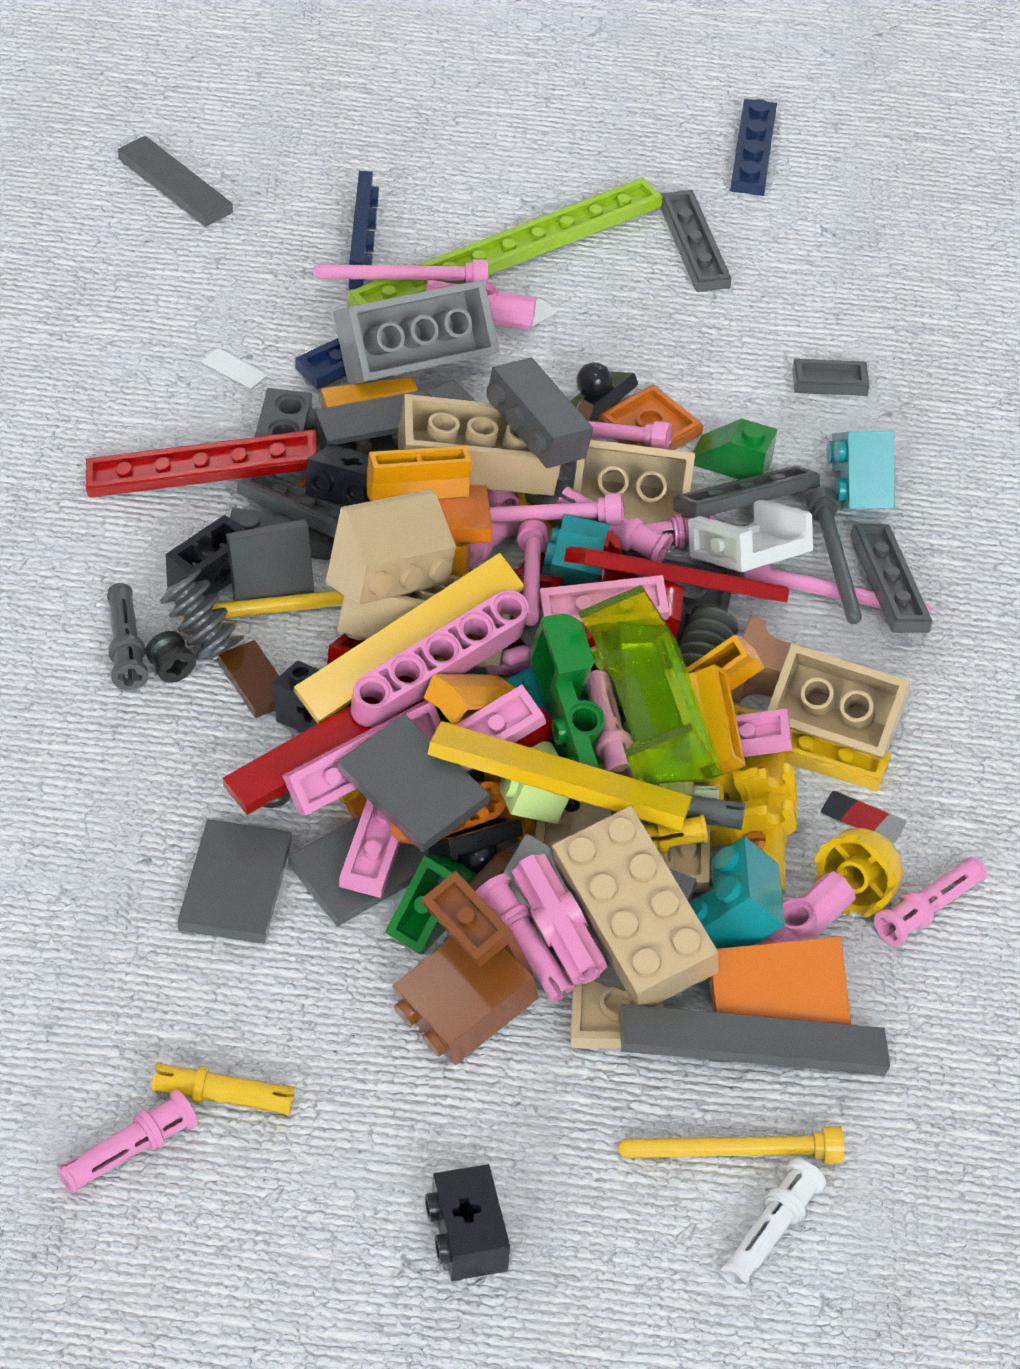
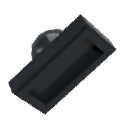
M591 362L583 365L576 376V383L581 393L570 401L575 407H577L581 399L593 404L594 410L589 421H594L636 388L638 381L635 373L611 372L607 366L599 362Z
M495 818L445 836L430 847L428 854L445 857L458 855L459 864L478 874L499 852L495 844L523 836L521 821H517V819Z

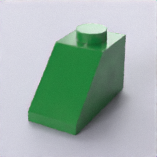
M741 418L705 433L701 436L693 451L695 453L694 466L738 480L767 473L772 463L778 429Z
M424 855L385 933L418 954H424L446 930L424 907L421 899L454 871H457L468 884L477 874L450 857Z

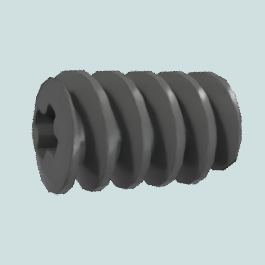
M201 568L194 570L168 587L166 593L160 599L161 604L170 602L176 604L168 614L170 618L184 617V620L177 628L179 632L193 631V634L186 642L187 645L199 643L202 645L195 655L197 660L207 657L210 659L232 648L244 638L243 635L230 637L237 626L234 621L221 623L227 615L228 611L226 608L212 609L219 599L218 595L215 593L203 595L210 586V582L208 580L194 581L201 572Z
M701 603L694 605L670 664V676H676L734 634L736 635L739 625L735 617L712 604Z

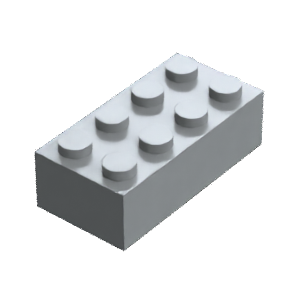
M484 279L332 311L348 385L499 353Z

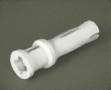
M802 1159L790 1161L786 1169L787 1175L777 1188L773 1187L766 1194L765 1210L747 1232L729 1260L721 1267L722 1276L733 1286L744 1289L749 1285V1281L768 1254H770L790 1224L794 1225L804 1218L807 1203L814 1194H819L825 1188L826 1180L824 1175L808 1161Z

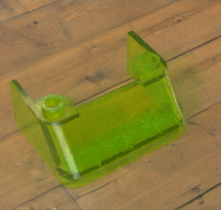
M639 585L578 611L580 619L592 634L596 646L590 648L594 662L599 671L606 669L613 679L634 741L630 748L625 749L627 762L636 780L643 778L646 783L665 784L703 782L723 775L719 757L680 648L673 633L644 587Z

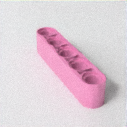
M513 590L499 592L361 676L353 688L351 715L359 725L375 727L423 699L433 674H463L521 637L529 611L526 598ZM500 614H509L516 619L507 620L501 617ZM475 634L481 637L482 640H471L466 635ZM442 655L448 661H437L431 656ZM408 676L415 681L411 683H405L400 681L397 677ZM365 697H374L378 699L380 703L368 704L362 699Z

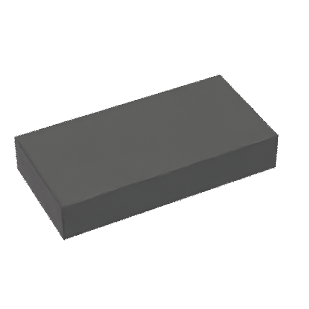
M794 359L792 371L795 393L868 396L869 379L867 363L865 361Z

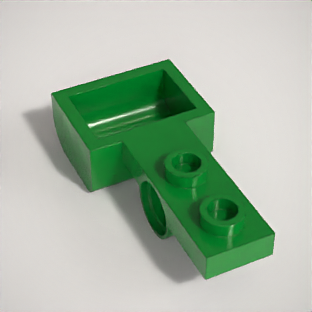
M568 614L541 617L528 656L545 711H552L554 719L552 720L551 727L554 741L557 745L562 744L567 759L599 768L593 748L604 726L605 716L597 704L586 700L579 701L594 664L585 630L578 619ZM574 723H583L591 731H581L574 726Z

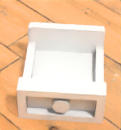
M765 500L755 501L754 522L742 527L702 516L688 519L690 557L739 572L813 551L811 513Z

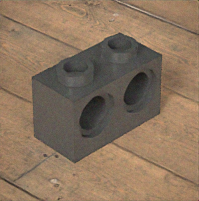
M267 388L254 437L315 430V410L317 409H312V393Z

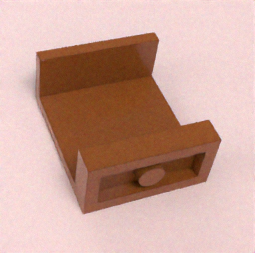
M454 871L421 899L424 907L450 934L444 940V943L453 937L479 967L485 964L502 948H505L533 976L512 930L457 871Z

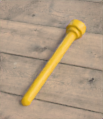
M334 590L216 603L212 609L226 608L228 612L223 618L225 619L342 606L344 595Z
M822 1126L821 1131H813L812 1136L624 1139L618 1145V1152L625 1158L813 1155V1159H822L823 1164H841L844 1160V1137L841 1126Z

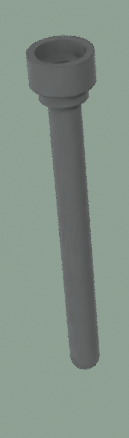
M816 487L806 496L807 509L812 517L820 523L846 620L850 624H858L862 619V614L834 519L839 508L836 494L829 487Z

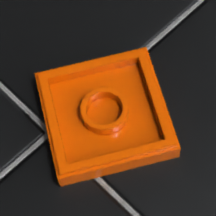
M654 384L610 407L597 419V422L646 427L647 424H654L655 421L671 422L672 436L669 450L681 447L702 435L703 424ZM616 439L619 443L644 446V442Z

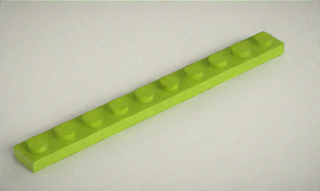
M642 177L415 266H465V263H472V259H487L489 276L658 209L662 206L663 196ZM377 280L349 291L348 303L351 306L424 292L426 291L428 280ZM440 281L452 284L465 283V281Z

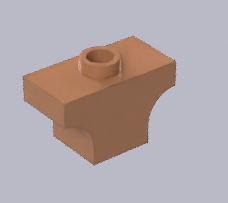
M750 617L742 637L756 650L764 669L731 691L732 700L735 703L740 704L749 695L760 694L772 697L791 643L771 636L766 629V620Z

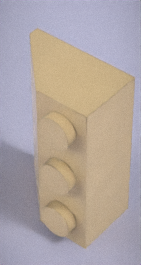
M591 439L587 457L577 460L573 490L595 502H598V498H605L606 493H622L625 518L629 520L640 518L644 523L669 521V518L674 514H681L674 511L673 498L690 492L695 453Z
M429 489L341 507L325 583L359 605L448 584L456 545L436 492Z
M791 643L767 711L787 708L790 728L792 730L883 759L897 732L908 701L910 681Z

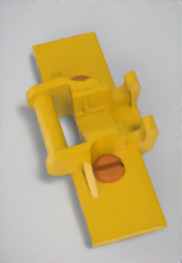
M785 752L744 757L746 766L724 775L703 779V786L719 785V800H724V793H727L731 801L745 802L742 829L737 830L724 826L710 825V846H730L746 836L779 864L781 889L785 890V844L788 843V836L797 830V781L795 770L790 764L785 763Z

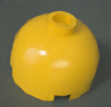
M852 828L839 833L823 844L814 858V865L817 863L816 870L818 874L814 878L815 883L825 873L830 874L832 871H835L845 877L847 883L855 890L856 900L842 912L846 915L850 913L849 909L857 914H863L861 917H870L878 913L890 903L901 886L903 867L899 852L888 838L870 829Z

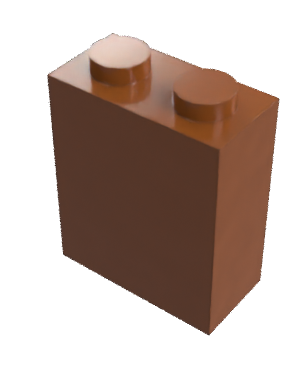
M453 937L392 985L398 1001L394 1008L399 1016L410 1027L416 1023L424 1032L422 1038L430 1050L438 1057L445 1054L454 1065H457L539 999L534 977L505 948H502L485 964L479 967Z

